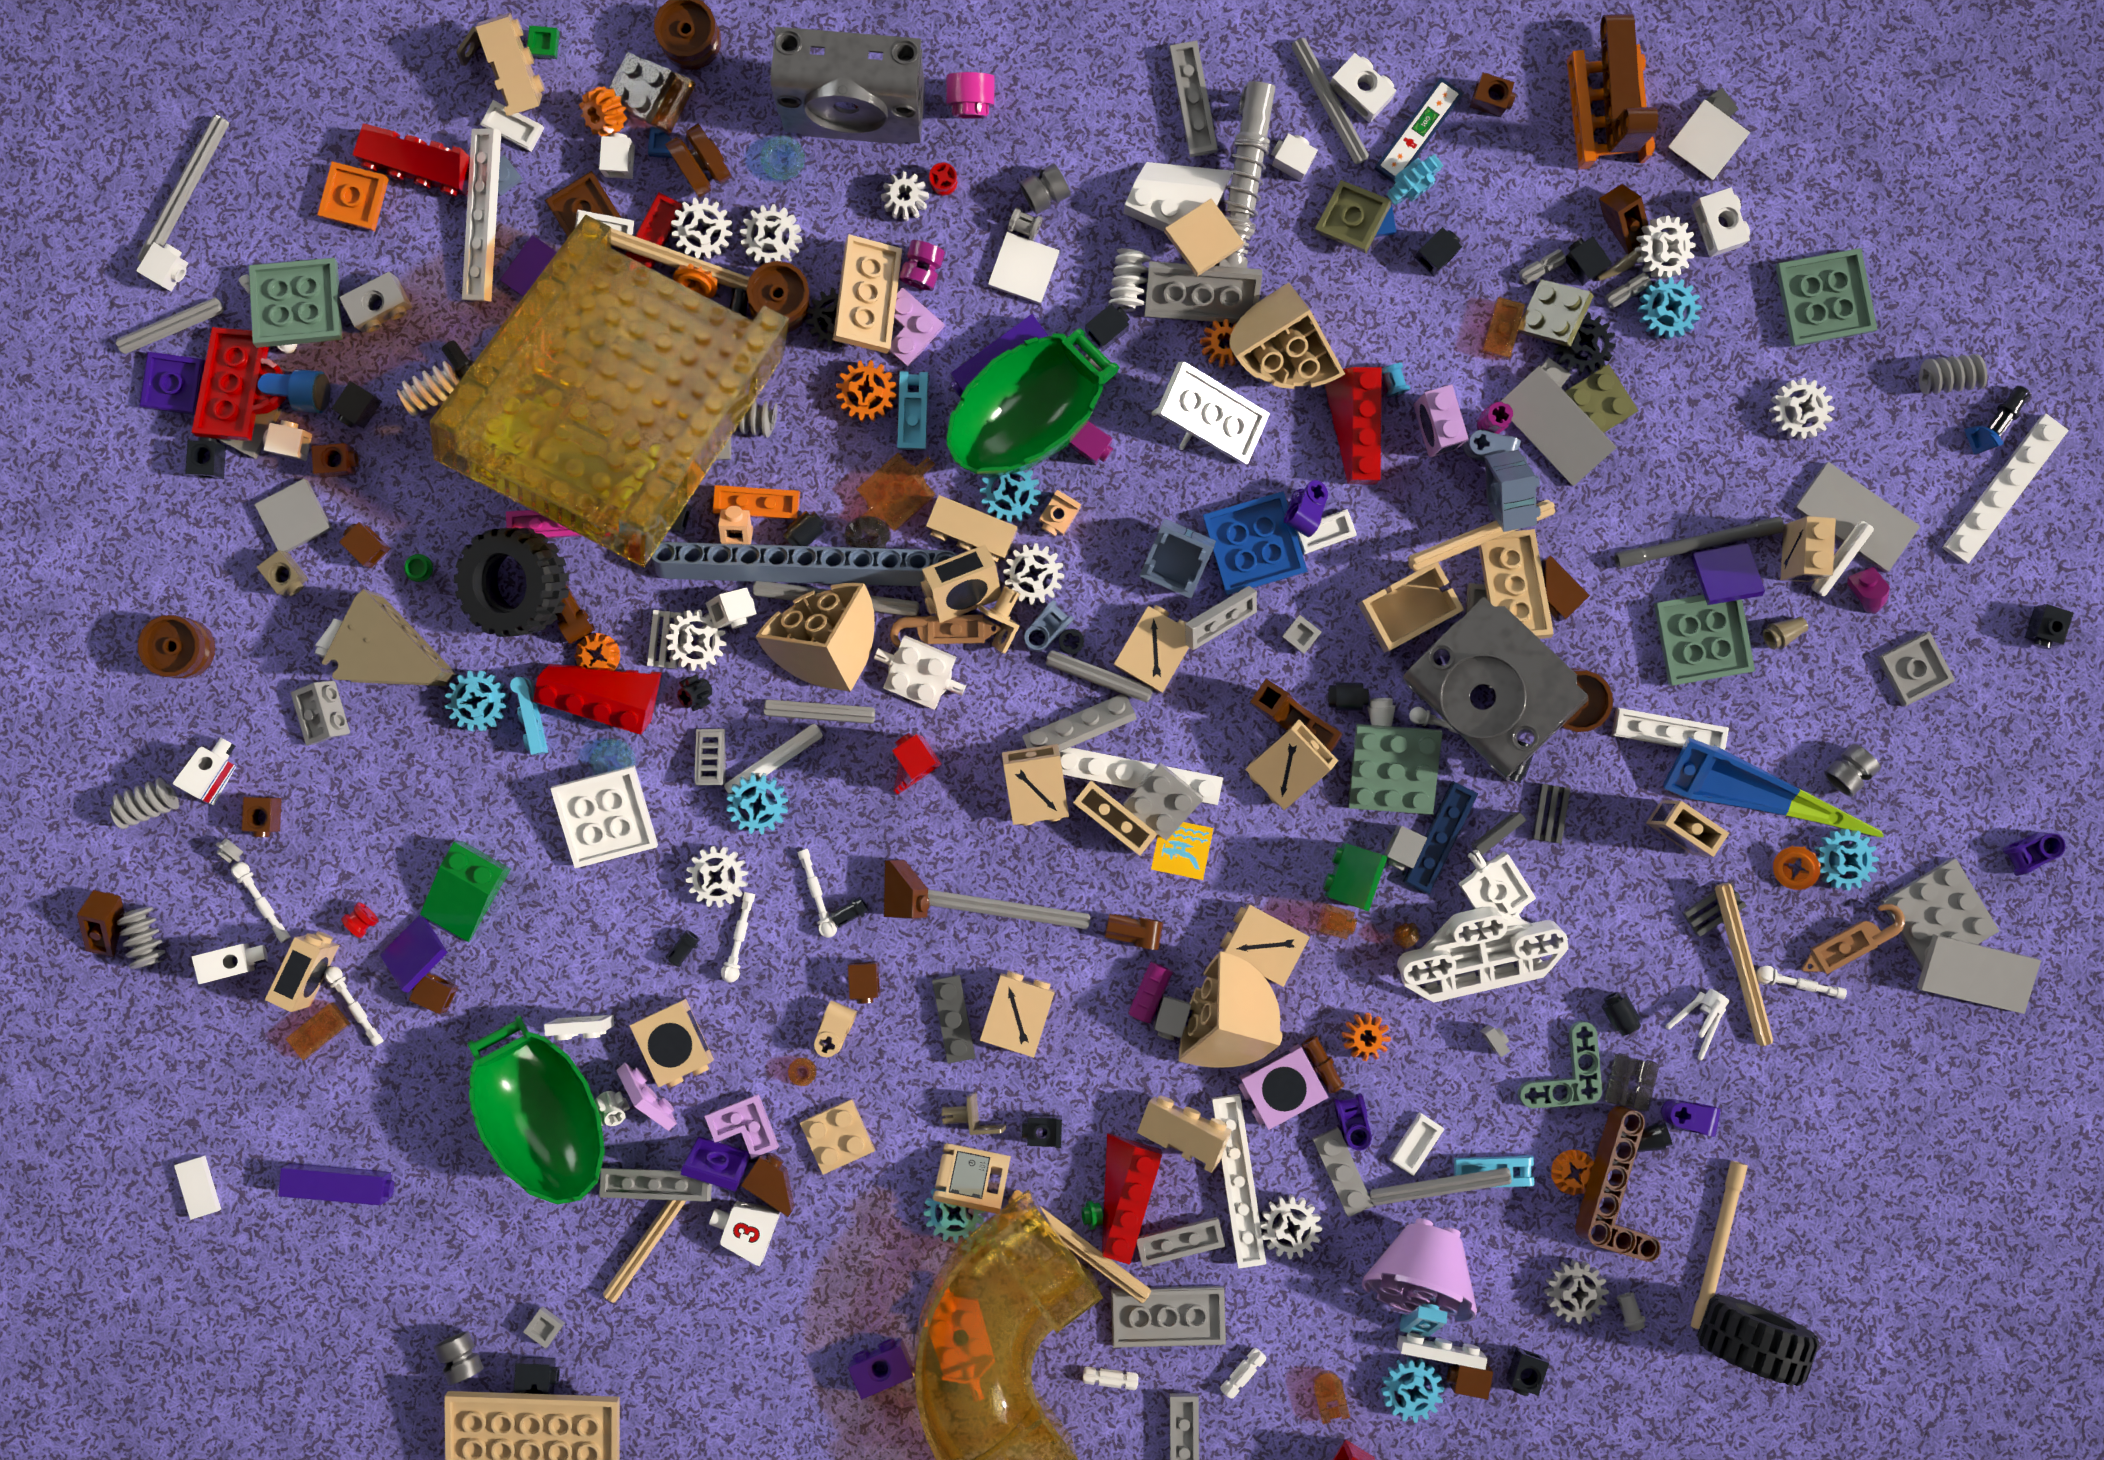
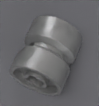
M1055 163L1040 170L1039 177L1031 175L1019 182L1025 199L1036 215L1050 208L1051 201L1059 203L1071 196L1069 187Z
M1852 744L1841 754L1842 761H1834L1824 771L1827 780L1848 797H1853L1864 786L1863 780H1870L1881 769L1879 762L1872 754L1857 744Z
M464 1331L447 1338L433 1347L439 1362L445 1363L443 1372L448 1385L461 1382L484 1369L478 1353L472 1352L475 1345L469 1331Z

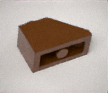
M1620 184L1600 197L1599 202L1605 222L1626 254H1630L1635 248L1641 247V242L1636 238L1637 236H1644L1641 228L1648 226L1642 197L1625 185Z
M1550 555L1541 561L1551 619L1555 620L1557 618L1559 621L1567 619L1590 595Z
M885 860L884 917L911 919L928 917L930 901L928 898V888L905 860Z
M93 890L77 913L78 923L87 952L114 957L122 927L117 925V921L124 917V915H120L124 913L121 896L110 892L105 893Z
M764 1153L759 1157L741 1186L789 1217L795 1205L787 1168L782 1165L784 1161L773 1153L767 1155Z

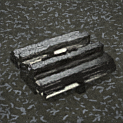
M1615 1053L1611 1073L1608 1074L1609 1081L1604 1100L1608 1103L1628 1106L1644 1112L1649 1111L1660 1064L1650 1060L1645 1061L1629 1057V1055ZM1630 1075L1637 1077V1084L1634 1089L1628 1088Z

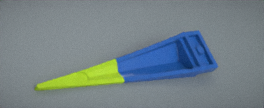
M1690 737L1687 738L1663 783L1664 789L1689 799L1761 810L1852 831H1860L1861 833L1880 838L1884 837L1882 831L1715 745L1711 746Z

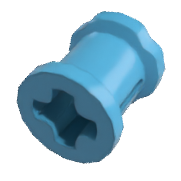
M1402 363L1382 368L1381 376H1383L1387 387V398L1398 396L1411 390L1410 386L1406 385L1401 370L1403 368Z

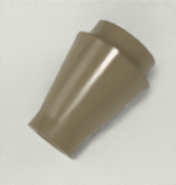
M1799 616L1795 619L1769 624L1767 629L1763 631L1764 641L1769 648L1781 650L1801 634L1808 631L1807 621Z

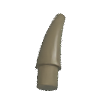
M1633 250L1614 266L1598 275L1596 279L1601 281L1635 266L1634 264L1641 257V253Z

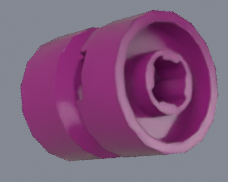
M912 240L906 255L909 262L903 264L899 280L921 290L933 291L938 278L935 270L941 268L945 251L933 244ZM918 265L920 267L926 268L927 270L918 268L916 266Z

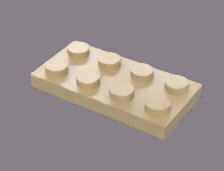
M848 234L845 240L833 335L834 341L886 354L889 352L902 248Z
M1535 529L1513 531L1479 545L1488 601L1493 606H1505L1539 639L1552 638L1554 633Z

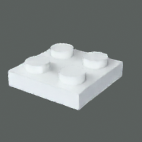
M614 1015L557 1018L544 1024L545 1036H554V1040H568L578 1034H583V1038L600 1037V1034H606V1030L614 1026Z

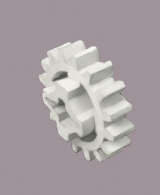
M695 197L693 198L692 206L683 202L682 207L684 211H675V215L679 220L671 221V226L677 228L676 231L671 233L672 238L680 239L676 247L681 248L685 246V254L689 255L691 252H694L697 259L700 258L701 254H705L706 259L710 260L711 252L718 256L721 255L719 247L727 248L729 245L724 238L732 237V232L726 230L727 227L732 225V221L724 220L727 211L719 212L717 210L718 202H715L712 206L708 205V198H704L703 204H699ZM703 211L711 213L716 219L711 220L704 215ZM692 213L693 220L691 224L682 227L685 218ZM698 223H702L704 227H709L705 235H701L700 231L694 230L697 229ZM721 231L719 239L711 245V236ZM692 238L699 242L700 247L692 245L687 239Z
M772 204L770 211H767L764 205H762L761 213L759 214L752 210L751 215L753 219H744L743 222L747 229L740 230L741 235L746 237V239L741 241L743 247L748 248L746 251L748 257L755 255L754 260L758 265L762 260H765V263L781 261L783 258L789 262L792 261L789 255L790 252L798 253L799 250L795 243H802L801 236L796 235L801 231V228L797 224L793 225L796 222L795 216L790 215L787 217L788 211L786 208H782L778 212L775 204ZM768 219H777L775 222L766 221ZM758 227V235L754 238L755 241H753L754 231ZM789 231V240L785 245L784 236H786ZM771 232L775 234L776 238L771 240L766 234ZM773 250L776 253H765V251Z
M1663 216L1651 219L1650 225L1641 228L1644 236H1637L1636 238L1641 242V247L1635 248L1636 252H1641V257L1637 259V262H1645L1643 271H1652L1651 277L1653 278L1661 277V279L1680 275L1681 269L1689 267L1686 260L1694 258L1690 248L1695 247L1696 243L1689 240L1694 233H1686L1685 230L1688 224H1679V217L1670 218V216ZM1662 229H1668V230H1670V231L1666 233V232H1661L1660 230H1662ZM1663 262H1665V263H1666V262H1669V263H1670V265H1668V266H1663V265H1661V264H1662Z
M1805 378L1798 380L1797 384L1792 380L1786 383L1787 387H1780L1777 390L1779 395L1771 399L1776 404L1775 407L1769 409V412L1776 413V417L1771 422H1779L1781 426L1777 431L1779 433L1784 430L1788 431V439L1796 434L1798 441L1806 439V436L1809 439L1816 437L1817 432L1821 433L1827 429L1823 423L1827 424L1832 421V418L1827 415V413L1834 410L1833 406H1828L1827 404L1832 399V396L1825 397L1823 393L1826 387L1823 386L1817 389L1816 380L1809 382L1808 385ZM1794 392H1801L1798 398L1794 396L1792 398L1789 397ZM1806 421L1814 422L1810 427H1802Z
M1037 543L1034 544L1033 550H1029L1027 545H1023V553L1020 554L1014 550L1015 560H1006L1011 569H1006L1003 572L1005 575L1010 576V579L1005 581V585H1013L1014 588L1012 589L1020 593L1019 602L1021 603L1025 598H1029L1030 605H1033L1035 599L1039 598L1040 602L1044 604V596L1048 595L1053 599L1055 595L1052 590H1061L1062 588L1057 583V580L1064 579V574L1058 573V570L1063 568V563L1054 562L1058 555L1055 553L1049 556V547L1047 546L1043 551H1039ZM1034 556L1041 557L1048 563L1042 565L1035 561ZM1024 559L1025 566L1022 572L1015 575L1018 564ZM1030 568H1035L1036 571L1042 572L1038 575L1037 581H1033L1032 577H1026V575L1030 574ZM1053 574L1050 585L1044 590L1043 582L1045 578ZM1027 584L1033 587L1035 593L1027 592L1019 585Z
M690 610L684 611V619L679 615L674 616L676 625L667 624L666 627L671 631V634L663 636L664 639L670 640V644L665 646L664 649L673 651L669 659H679L678 667L680 668L688 664L689 671H695L697 665L700 670H705L706 662L710 665H715L714 656H723L719 646L726 645V642L720 640V636L726 634L725 631L715 629L713 622L710 621V614L706 613L702 617L701 610H695L693 616ZM689 622H700L704 626L698 629L695 628L693 624H690ZM680 633L681 640L680 644L678 645V634ZM692 636H699V639L697 640L698 645H691V642L693 641ZM712 636V646L710 648L709 641ZM695 652L701 658L691 659L685 655Z
M716 846L711 847L710 854L705 849L701 850V859L698 857L691 859L696 864L695 867H687V871L692 873V877L687 878L686 882L693 883L694 885L689 892L699 893L696 899L698 902L704 898L707 899L706 905L708 907L712 906L714 901H716L718 908L723 907L725 899L729 904L734 903L733 895L738 897L743 895L739 887L748 885L746 881L742 880V876L749 874L748 871H741V866L745 864V861L737 862L735 860L738 855L737 852L728 855V847H723L720 853ZM712 858L723 859L719 865H712L707 862ZM732 867L735 871V883L730 876ZM721 869H723L721 871L722 874L720 875V878L723 881H718L712 884L714 875L711 873L718 872ZM700 872L704 877V884L702 886L699 880ZM717 888L727 891L726 894L719 896L711 894Z
M1290 1195L1289 1200L1285 1202L1282 1196H1279L1278 1205L1269 1202L1271 1211L1262 1212V1215L1267 1219L1260 1222V1227L1267 1230L1262 1233V1239H1270L1267 1247L1269 1250L1277 1247L1276 1254L1279 1257L1285 1251L1288 1259H1292L1293 1252H1297L1301 1258L1303 1257V1249L1306 1248L1310 1252L1313 1251L1310 1244L1312 1241L1319 1243L1320 1239L1315 1235V1232H1321L1322 1227L1315 1223L1321 1218L1319 1214H1312L1315 1210L1312 1204L1305 1207V1198L1301 1197L1298 1202H1295L1294 1196ZM1290 1209L1300 1210L1305 1215H1296ZM1280 1213L1281 1216L1278 1223L1273 1224L1275 1217ZM1287 1216L1289 1217L1290 1221H1292L1295 1225V1231H1293L1295 1237H1293L1291 1232H1289V1230L1287 1229ZM1309 1229L1306 1237L1301 1240L1304 1231ZM1277 1238L1279 1240L1284 1238L1290 1241L1292 1245L1281 1243Z

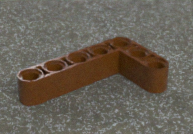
M1632 13L1603 15L1600 23L1607 149L1609 153L1639 151L1657 131L1658 111L1656 107H1640L1635 18Z
M1616 1106L1610 1110L1576 1220L1575 1232L1580 1239L1597 1247L1645 1262H1652L1661 1253L1660 1242L1646 1233L1616 1223L1645 1126L1644 1117L1640 1112L1624 1106ZM1628 1116V1122L1624 1125V1120ZM1620 1143V1149L1616 1153V1147ZM1612 1171V1176L1608 1180V1174ZM1604 1199L1603 1205L1599 1207L1600 1201ZM1595 1226V1232L1591 1235V1230ZM1620 1234V1238L1616 1243V1238ZM1644 1242V1247L1642 1250H1640L1641 1245Z

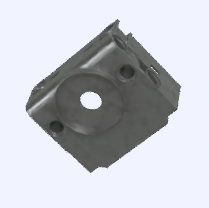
M776 27L771 65V88L784 132L799 133L807 137L892 144H903L905 142L920 143L925 101L921 38ZM811 47L825 48L824 55L810 54ZM869 52L883 53V59H868ZM849 102L857 105L858 108L851 110L843 109L836 106L835 103Z
M1485 597L1462 619L1457 621L1403 676L1405 684L1423 701L1425 700L1507 781L1510 780L1509 776L1521 764L1524 766L1526 761L1588 701V695L1577 685V674L1505 606H1493ZM1450 655V661L1446 665L1440 666L1436 664L1440 656ZM1481 684L1491 686L1496 692L1494 705L1486 710L1475 708L1470 701L1471 691ZM1524 733L1534 735V741L1529 746H1521L1518 743V738Z

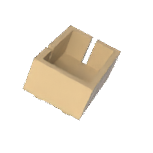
M1439 563L1418 570L1358 603L1384 653L1464 611L1453 588L1443 593L1440 591L1439 588L1448 584L1449 581Z

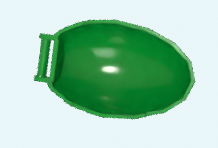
M1081 328L1074 331L1067 338L1064 334L1053 333L1052 336L1040 339L1035 337L1025 340L1024 344L1012 350L1008 349L992 359L966 386L960 397L959 404L950 415L946 441L955 464L970 472L989 478L1031 469L1066 447L1088 423L1102 393L1103 385L1118 372L1120 367L1115 362L1111 363L1085 337V332ZM1078 345L1103 371L1099 372L1074 346Z
M518 1015L515 1017V1021L475 1042L473 1040L467 1042L475 1058L470 1071L469 1101L474 1121L482 1142L501 1170L529 1195L557 1205L580 1201L598 1183L605 1155L601 1116L587 1080L569 1055L544 1036L529 1032L522 1017ZM521 1030L522 1037L482 1057L480 1053L482 1050Z

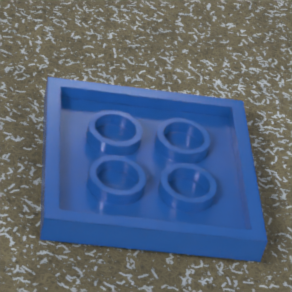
M1284 491L1202 515L1208 537L1216 540L1213 554L1226 596L1238 593L1248 586L1256 588L1308 572L1296 530L1284 523V516L1288 510Z

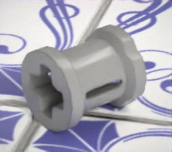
M1016 207L1011 216L1007 231L1012 232L1015 230L1029 236V240L1034 241L1043 217L1038 216L1035 218L1021 212V208Z

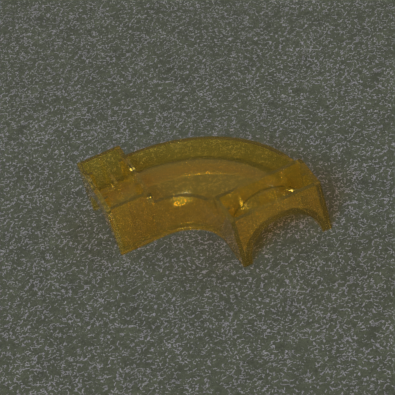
M1029 1189L1001 1209L1000 1214L993 1215L980 1225L956 1248L937 1274L920 1313L915 1335L913 1358L915 1390L920 1421L936 1460H1078L1070 1433L1032 1382V1364L1039 1345L1053 1329L1058 1333L1103 1299L1094 1275L1089 1269L1086 1270L1073 1255Z

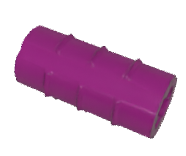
M1503 402L1491 404L1481 412L1477 422V429L1499 434L1511 423L1513 417L1512 408L1509 404Z
M1150 961L1142 982L1138 986L1135 998L1132 999L1133 1002L1128 1014L1138 1020L1151 1024L1155 1013L1158 1011L1157 1008L1163 998V994L1167 986H1169L1168 983L1173 971Z

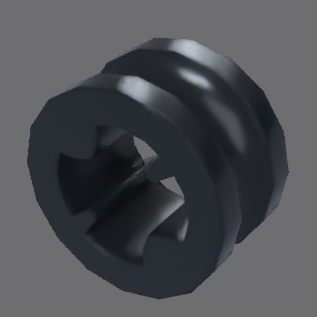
M1076 629L1065 630L1059 638L1060 648L1066 654L1078 653L1084 645L1083 635ZM1066 635L1078 636L1080 643H1076L1077 648L1065 647L1063 640H1067L1065 638Z

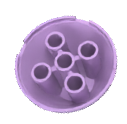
M1417 1218L1415 1224H1409L1403 1229L1363 1277L1362 1287L1367 1293H1370V1289L1378 1293L1377 1299L1405 1312L1411 1313L1417 1307L1422 1306V1304H1433L1439 1306L1440 1311L1448 1312L1447 1316L1455 1317L1454 1322H1469L1476 1318L1477 1308L1463 1242L1460 1239L1461 1232L1449 1227L1441 1229L1434 1227L1433 1223L1429 1220Z

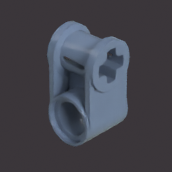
M1478 430L1468 435L1469 439L1463 444L1462 448L1468 457L1485 462V456L1519 450L1521 440L1508 435ZM1477 439H1480L1479 444L1483 445V448L1479 450L1477 449L1478 445L1474 443Z
M1055 600L1047 605L1025 632L1024 644L1031 652L1038 653L1045 650L1074 620L1072 616L1068 617L1056 606L1057 602ZM1040 632L1045 638L1044 643L1040 646L1032 645L1029 641L1030 634Z

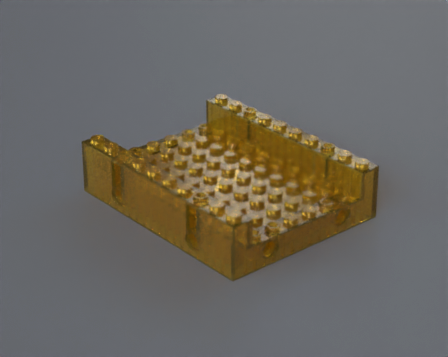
M585 215L430 420L434 460L645 567L783 359L789 318L763 306L754 321L726 308L611 249V227Z

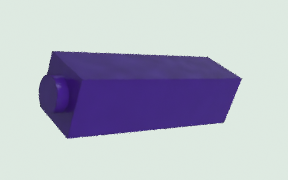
M1029 315L951 372L953 380L950 383L951 387L961 397L966 386L992 359L1008 349L1012 350L1024 344L1025 340L1035 337L1040 339L1047 337L1048 334L1034 315Z
M290 1163L281 1168L278 1197L382 1205L392 1197L394 1181L391 1180V1172Z

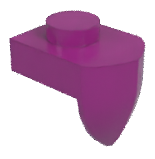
M1872 567L1848 576L1847 584L1862 602L1865 611L1876 614L1881 610L1888 600L1890 586L1878 571Z

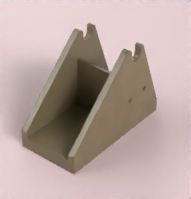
M365 589L355 596L322 661L323 665H327L332 660L338 662V668L332 674L333 679L350 680L355 683L446 686L458 675L382 594Z

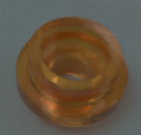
M1403 923L1398 926L1394 931L1393 942L1403 949L1413 946L1420 938L1417 925L1415 923Z
M804 1057L795 1059L788 1069L790 1080L798 1086L809 1085L817 1074L813 1061ZM801 1066L808 1070V1074L804 1077L798 1074V1068Z

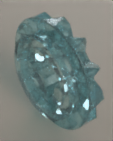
M776 136L763 146L760 161L766 174L774 180L778 179L787 182L788 179L797 177L804 168L805 153L800 143L794 138ZM776 151L784 156L790 154L787 158L789 167L783 163L776 164L779 161Z
M618 739L601 742L593 750L590 760L593 774L598 775L606 773V771L621 769V767L616 766L608 769L609 763L603 755L613 757L614 754H617L616 760L623 768L636 765L634 751L627 743Z

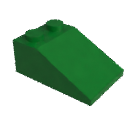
M464 841L453 842L437 871L420 915L463 940L470 942L511 868Z
M1343 843L1342 847H1337L1333 854L1332 863H1335L1333 873H1328L1323 884V889L1326 890L1325 896L1369 912L1388 856Z

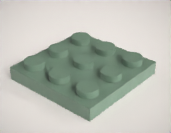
M1861 248L1778 263L1775 266L1791 348L1873 333L1878 330Z
M335 258L249 265L252 337L256 348L343 340L338 262Z
M1704 595L1654 603L1669 686L1755 671L1742 599L1707 605Z
M1356 724L1348 808L1433 814L1442 731Z

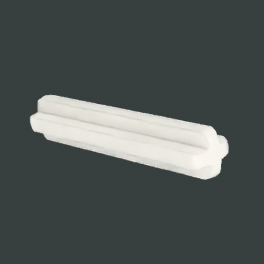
M1865 521L1857 523L1834 555L1833 575L1816 580L1811 587L1814 592L1821 596L1827 595L1874 531L1870 524Z

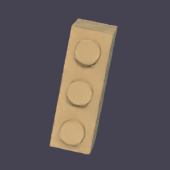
M940 495L936 500L926 525L927 529L931 531L930 536L945 542L948 537L957 541L956 546L963 550L970 551L973 548L986 545L994 562L997 563L999 558L1006 560L1018 530L1015 525Z
M1092 781L1086 785L1073 802L1139 856L1157 836L1154 830Z

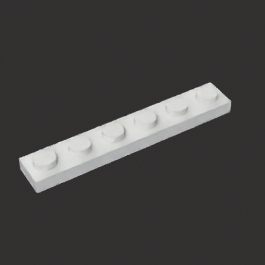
M472 129L462 288V300L491 302L501 145V131L497 129Z
M2048 414L2041 415L1942 548L1964 565L1969 564L2069 430Z
M1071 747L1060 751L1063 775L1136 789L1157 765ZM1167 767L1202 795V802L1218 805L1223 777Z
M1240 1094L1212 1098L1215 1119L1225 1122L1227 1124L1226 1128L1232 1130L1223 1152L1221 1163L1237 1266L1239 1269L1265 1265L1266 1258Z

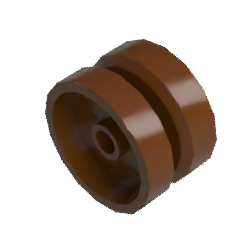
M668 0L659 8L654 19V33L665 56L675 66L685 70H698L708 66L717 57L721 48V32L711 9L702 0Z
M699 123L686 130V137L693 147L691 150L678 137L666 143L665 146L700 198L711 191V184L704 173L709 172L713 180L720 185L732 178V175L723 161L725 159L711 137L708 138Z
M782 261L768 262L755 269L748 280L746 291L750 313L757 325L768 332L777 334L792 332L800 327L808 317L807 309H810L809 287L807 279L801 270L790 263Z
M162 615L151 620L142 629L138 639V654L142 664L152 673L162 677L191 679L201 675L211 665L215 656V641L211 631L199 621L176 615Z
M1574 667L1571 669L1577 674V685L1588 695V701L1562 727L1575 732H1589L1600 727L1609 717L1613 707V693L1608 683L1599 674L1580 667Z

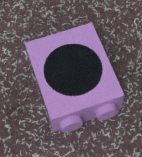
M1452 384L1425 392L1413 404L1429 458L1454 451L1469 439Z
M1299 1044L1239 1076L1242 1081L1238 1085L1245 1100L1252 1099L1256 1107L1251 1110L1259 1126L1265 1123L1268 1130L1329 1098Z

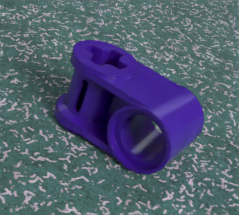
M1312 480L1306 485L1305 489H1298L1293 492L1288 510L1284 516V523L1304 536L1311 537L1317 531L1322 520L1321 516L1328 499L1326 486L1321 481Z
M2038 832L2023 840L2005 846L2002 851L2004 854H2008L2015 868L2013 870L2014 875L2019 876L2034 871L2041 865L2063 855L2066 844L2062 836L2058 834ZM2048 838L2051 845L2049 850L2045 852L2043 843Z
M1357 1093L1356 1097L1341 1101L1338 1098L1333 1099L1336 1116L1345 1142L1357 1151L1367 1149L1371 1144L1372 1135L1362 1094ZM1356 1129H1361L1364 1132V1138L1360 1143L1351 1142V1133Z
M1676 1099L1668 1100L1663 1104L1661 1115L1665 1122L1695 1133L1716 1137L1721 1112L1720 1108ZM1682 1111V1114L1675 1117V1112Z

